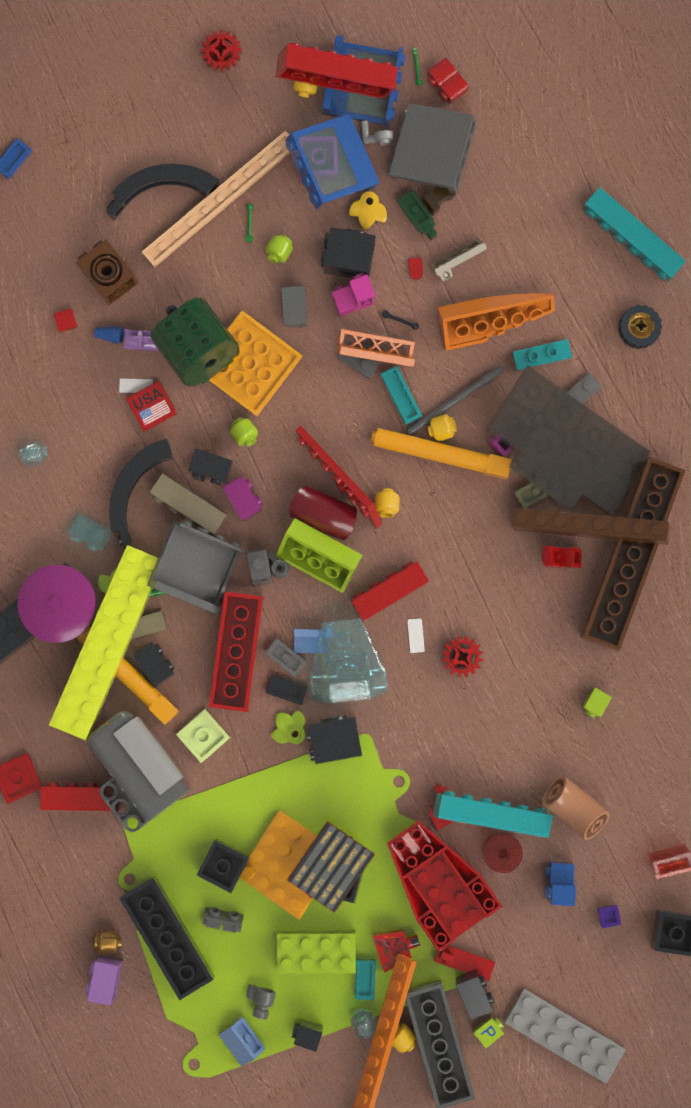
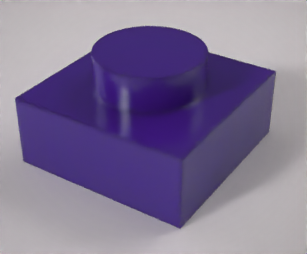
M618 905L597 908L602 929L621 925Z

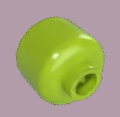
M282 234L273 236L265 248L268 260L275 264L277 262H286L293 252L292 241Z
M238 418L231 424L230 435L239 446L246 445L248 447L256 442L255 438L258 435V430L251 420Z

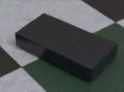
M271 675L265 693L302 705L308 687Z

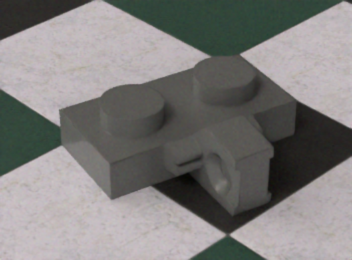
M370 338L366 340L363 348L368 349L374 344ZM339 354L337 357L338 360L367 379H370L379 365L378 361L342 354Z

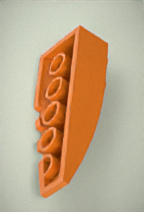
M554 294L501 295L437 307L445 350L448 351L488 341V338L496 334L500 336L505 333L504 331L512 327L516 329L528 320L534 321L554 312Z

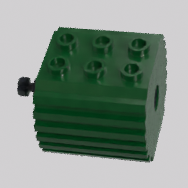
M201 297L188 300L178 308L175 305L168 306L166 309L168 316L157 323L155 328L151 330V340L182 383L189 387L206 383L231 364L239 352L237 341L207 301Z

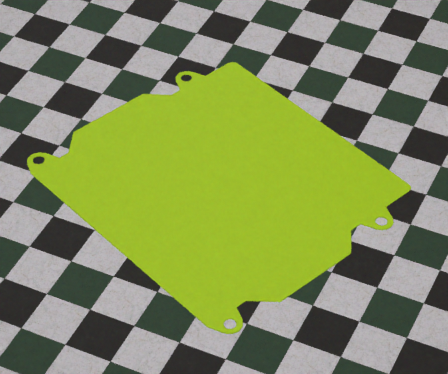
M369 734L359 735L362 757L317 765L315 761H311L309 753L176 801L135 832H129L123 827L134 859L120 872L118 878L120 886L124 890L130 891L156 876L215 975L214 980L179 1001L137 930L166 1018L195 1033L198 1045L183 1059V1069L188 1075L210 1078L241 1066L219 1036L222 1031L228 1029L241 1017L245 1019L266 1048L251 1061L254 1062L297 1046L294 1045V1038L291 1037L295 1023H299L301 1018L322 1025V1036L350 1027L353 1024L355 1025L380 1016L393 969L385 973L383 972L372 934L404 930L406 938L414 935L418 936L421 946L410 949L411 959L417 963L409 989L441 980L444 991L456 988V977L466 974L465 972L434 962L437 949L414 916L387 842L416 823V821L399 814L395 803L408 790L410 777L405 771L399 769H383L373 739ZM396 776L404 778L405 783L402 787H396L393 784ZM279 810L317 836L328 822L374 854L364 869L355 904L342 901L334 912L313 898L300 919L295 918L241 878L238 879L232 893H229L197 876V873L216 838L250 856ZM134 817L130 818L128 826L135 829L138 826V820ZM128 873L135 876V882L132 885H128L124 881V877ZM206 907H216L223 911H235L243 914L241 932L223 930L224 924L220 923L219 929L206 927V925L202 924ZM278 931H355L356 959H376L375 999H355L356 973L277 974ZM249 984L268 988L276 992L274 1003L268 1008L269 1014L267 1019H259L252 1016L257 1004L246 997ZM363 1009H368L366 1015L352 1018L356 1012L362 1010L361 1012L365 1013ZM191 1059H197L200 1062L197 1070L189 1068L188 1063Z

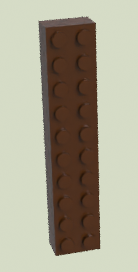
M648 457L643 465L624 518L667 521L686 470ZM616 540L580 638L614 651H620L659 544Z

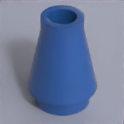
M118 325L96 327L94 336L114 344L122 343L124 329Z

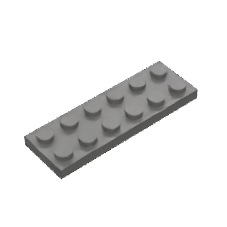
M523 988L505 1020V1024L606 1084L626 1050L624 1047Z

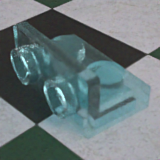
M80 513L77 515L71 529L67 531L71 535L70 539L79 544L81 540L86 542V547L95 552L98 549L104 550L113 533L111 529Z

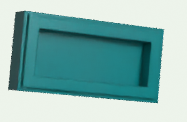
M356 959L355 999H375L376 959Z

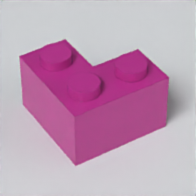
M356 275L352 278V281H349V286H338L332 292V298L339 317L375 304L376 295L368 275Z

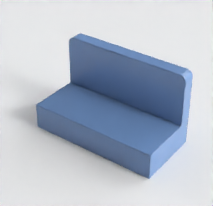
M294 629L295 653L332 654L333 630Z
M243 1017L219 1034L241 1066L253 1061L266 1049Z

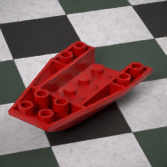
M419 820L387 842L414 916L438 952L453 943L454 939L482 919L488 918L503 907L482 876Z

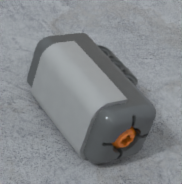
M120 711L88 736L87 744L112 776L101 787L100 795L127 831L135 832L141 829L190 791L183 781L185 776L140 717H135L128 711ZM108 786L113 787L115 792L110 798L104 794V790ZM118 802L126 804V811L124 813H119L116 810ZM131 817L138 820V826L135 829L128 826V820Z

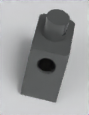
M267 548L248 551L247 556L254 587L272 584Z

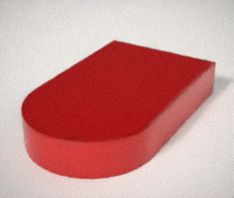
M422 257L409 258L410 277L413 280L421 279L423 276Z

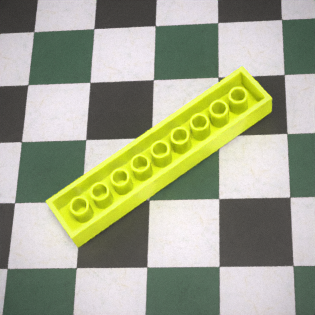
M127 545L49 723L51 727L87 741L153 588L147 585L157 563V557Z

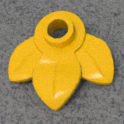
M371 191L365 192L360 200L353 202L349 211L350 216H358L359 223L365 230L375 220L385 223L387 218L385 206L379 203L378 196ZM368 197H371L373 199V203L371 205H368L366 203V199Z

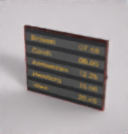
M327 821L293 869L287 881L335 913L375 853Z

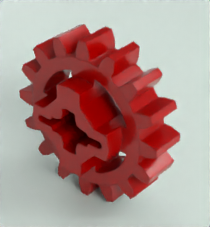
M220 30L217 35L213 31L212 37L206 36L207 42L202 41V46L204 47L201 49L202 59L207 61V67L213 66V71H216L217 68H220L221 73L224 68L230 71L231 65L237 66L235 60H241L240 55H238L242 53V49L238 48L241 46L240 41H236L235 35L230 37V31L223 34L222 30ZM221 45H222V47H223V49H224V50H223V53H222V57H220V53H219V52H220V49H221Z
M457 636L456 642L451 639L450 646L445 644L447 652H442L446 656V658L442 659V662H447L445 669H452L451 675L457 672V677H460L461 673L468 677V672L474 675V668H481L478 662H483V659L479 658L483 651H478L480 644L474 645L475 639L469 642L468 636H465L463 640H461L460 636ZM459 644H467L470 648L463 649ZM453 649L455 654L454 658L450 661V652ZM459 652L467 654L465 657L466 662L458 660ZM475 653V661L472 665L470 659L471 655ZM457 664L464 665L466 669L460 670L455 668L454 666H456Z

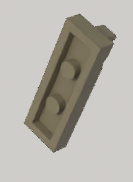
M476 239L434 262L429 267L444 282L453 277L451 268L486 250V245L480 239Z
M162 611L140 617L131 640L167 630Z

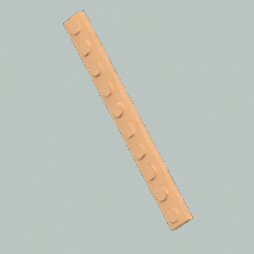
M286 131L142 251V254L154 268L291 153L286 147L285 139L289 136Z

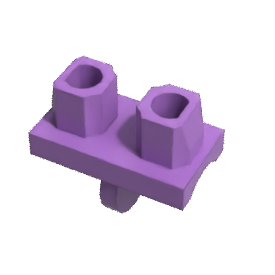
M125 329L124 349L158 352V348L151 340V331Z

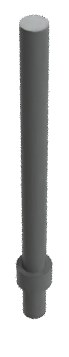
M499 365L491 372L484 373L475 383L406 429L411 436L426 426L432 418L442 415L482 386H487L493 382L492 379L504 372L502 366Z

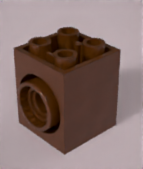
M105 239L104 241L97 242L93 246L94 249L89 253L81 254L76 264L107 305L110 306L136 286L138 281L134 273L108 240Z

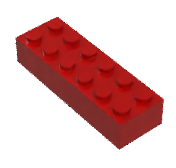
M289 43L278 54L275 77L384 100L395 90L398 67L392 66L389 62L377 63L370 58L358 59L351 54L339 55L336 51L332 50L325 52L320 51L317 47L306 48L301 47L298 43Z
M233 592L224 593L209 707L249 712L264 602L263 596Z

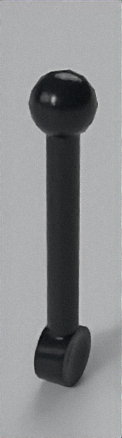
M387 310L382 312V317L385 319L391 318L411 326L413 330L419 328L418 323H411L393 316Z

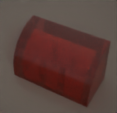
M685 844L648 854L652 871L657 880L691 871V852Z

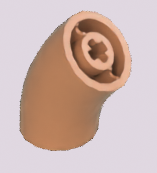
M564 776L554 780L543 796V806L585 840L596 836L609 820L610 813L602 805Z

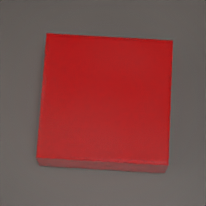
M72 308L54 314L59 333L78 328Z

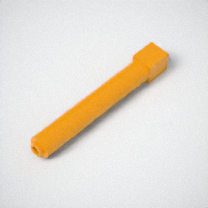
M381 428L373 431L370 441L374 442V447L481 472L484 475L504 480L508 478L512 462L510 458L475 452Z
M91 625L83 634L77 637L83 645L90 632ZM123 657L115 676L164 725H167L180 710Z

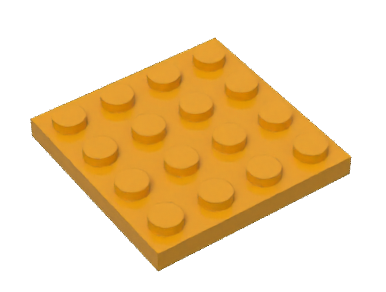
M241 311L228 328V331L239 344V352L231 364L208 381L257 417L302 359L303 355L244 311Z
M279 810L251 853L239 878L295 918L300 919L314 897L291 883L288 878L311 847L317 835Z

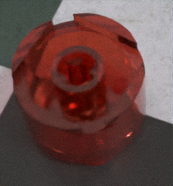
M499 832L485 840L482 854L484 861L492 870L498 873H510L520 865L523 849L514 836L509 833ZM504 848H506V856L502 855L501 857H499L500 854L498 853V850H503Z

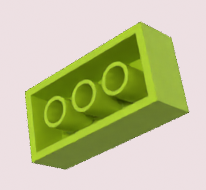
M294 519L285 533L275 557L343 593L363 555L307 524Z
M278 931L277 974L356 973L355 931Z

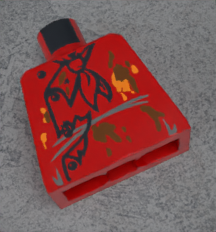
M404 930L372 934L384 973L394 968L398 954L412 958L410 949L421 946L417 935L406 938Z

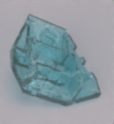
M361 618L322 623L310 676L312 700L327 703L371 699L388 691L386 670Z

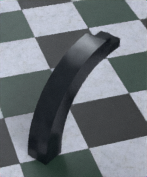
M172 163L151 166L129 176L114 189L112 193L116 200H112L108 204L106 212L115 221L136 196L154 187L178 185L193 189L207 197L218 188L220 182L212 174L189 165Z
M167 438L157 441L137 453L125 465L115 482L109 507L111 532H120L117 538L119 545L123 546L124 549H126L127 545L133 547L127 523V507L131 493L145 473L156 465L173 459Z

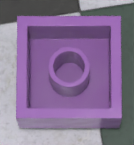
M100 956L96 961L94 960L89 972L92 980L87 984L85 995H88L87 1001L112 1005L116 999L123 960Z

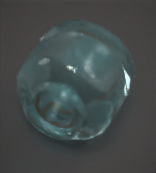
M41 441L23 443L22 448H19L21 463H25L28 467L44 464L45 457H48L47 446H43Z
M364 1008L355 1011L350 1024L356 1036L361 1039H369L374 1036L378 1023L374 1013Z

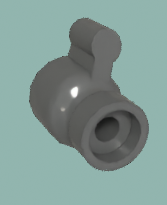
M270 552L268 558L273 561L270 567L272 575L278 579L285 578L290 572L288 563L281 559L277 560L276 554Z
M249 984L246 997L257 1004L252 1016L259 1019L268 1018V1008L274 1003L275 991Z

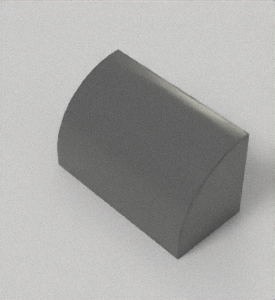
M282 287L284 326L292 328L307 327L305 287Z

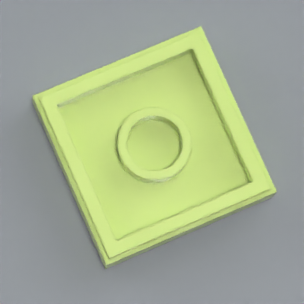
M206 709L200 712L176 734L200 763L206 760L230 738Z

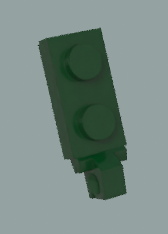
M410 190L396 200L397 204L421 235L425 233L430 240L437 237V232L433 228L436 225L433 217L413 190Z

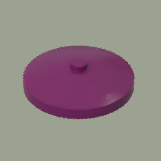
M49 565L38 569L26 579L18 596V612L23 625L35 637L47 642L62 643L79 637L88 629L96 613V595L90 581L81 572L65 565Z

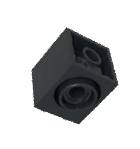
M330 227V232L325 234L324 240L326 252L322 251L321 267L324 268V274L353 278L356 275L362 274L369 277L376 235L367 234L355 229L342 230Z
M347 715L322 719L320 720L321 723L309 725V730H306L307 740L312 742L313 749H309L311 761H315L317 765L362 757L355 717L347 718Z

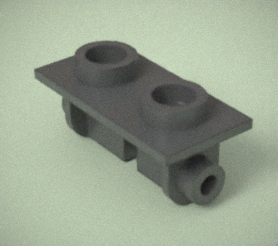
M206 907L202 924L206 925V927L219 929L220 923L224 924L223 930L241 932L244 915L235 911L228 912L216 907Z

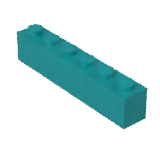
M601 187L585 203L583 207L584 213L590 219L594 218L598 221L599 226L604 231H609L613 234V238L618 243H623L627 246V250L632 255H637L641 258V262L647 268H652L656 271V275L661 280L669 282L685 264L686 260Z
M445 790L443 794L437 793L433 812L434 817L549 838L553 815L548 814L547 809L536 807L535 811L528 810L529 806L517 804V807H511L509 802L499 801V804L492 803V799L481 797L480 801L473 800L474 796L462 794V797H457L455 792Z

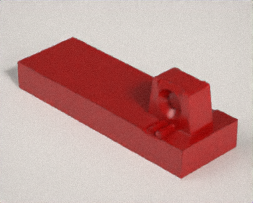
M450 945L440 952L437 951L434 962L465 973L478 969L479 974L484 975L487 981L490 980L496 963L490 959Z

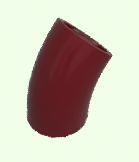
M307 485L303 486L295 494L290 505L289 514L291 518L297 519L320 532L340 540H345L349 537L355 526L357 508Z

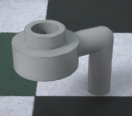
M368 121L360 122L364 144L376 142L384 146L389 145L390 141L393 140V132L390 130L378 131L374 135L369 136Z

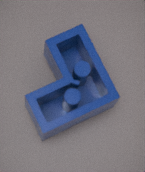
M549 862V866H546L545 878H548V886L544 888V897H546L551 905L575 906V864Z

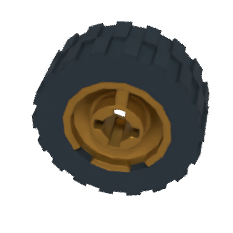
M646 305L631 307L623 314L619 322L618 332L620 333V338L631 348L640 349L651 346L661 334L662 320L659 318V314L653 308H649ZM638 324L643 325V329L641 331L638 327H636Z

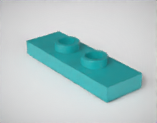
M568 339L512 352L516 371L572 358Z
M398 366L380 373L404 424L407 425L421 418L422 414Z

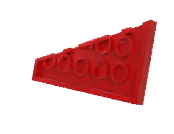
M299 426L295 430L298 435L296 439L299 444L309 449L308 452L314 460L317 459L321 463V467L336 482V487L342 493L345 492L348 495L349 501L360 509L361 514L376 529L380 527L382 522L370 498L302 426Z

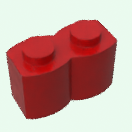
M444 58L428 70L427 81L433 88L436 87L440 91L438 94L444 102L447 101L449 104H452L468 91V84L447 58Z

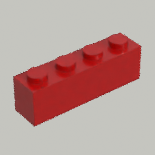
M410 561L402 566L403 570L396 573L394 571L386 576V581L382 583L377 581L369 586L371 590L366 593L360 591L353 596L354 600L351 603L363 622L429 582L418 562L413 564Z
M46 782V786H41L40 810L111 811L100 795L101 787H97V783H85V786H77L78 783L66 782V786H58V782ZM111 786L106 787L104 790V794L109 798L115 793L114 788ZM118 802L116 805L117 811L121 810V802Z

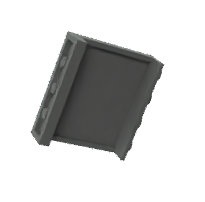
M409 103L408 109L404 111L403 127H400L398 132V144L393 149L394 158L388 167L389 176L395 182L398 178L447 188L449 192L457 194L477 125L474 115Z
M181 520L180 523L173 521L147 586L221 615L222 608L219 607V603L239 554H245L246 551L240 549L241 545L230 541L228 544L224 542V537L216 534L213 537L208 535L209 531L198 527L197 530L191 528L192 524L187 521Z

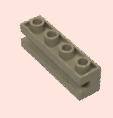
M163 473L150 491L154 501L160 505L164 502L169 506V511L176 515L181 513L185 516V521L192 525L196 523L201 528L209 531L208 535L211 533L213 535L217 534L219 527L228 517Z

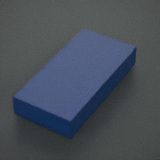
M16 138L0 158V173L9 180L32 153V149Z

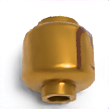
M99 930L96 935H93L92 948L96 950L98 955H115L117 949H121L122 939L118 937L115 930Z

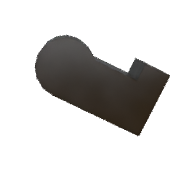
M437 186L423 196L422 202L431 215L434 216L440 210L439 205L445 201L452 200L456 193H451L447 188Z

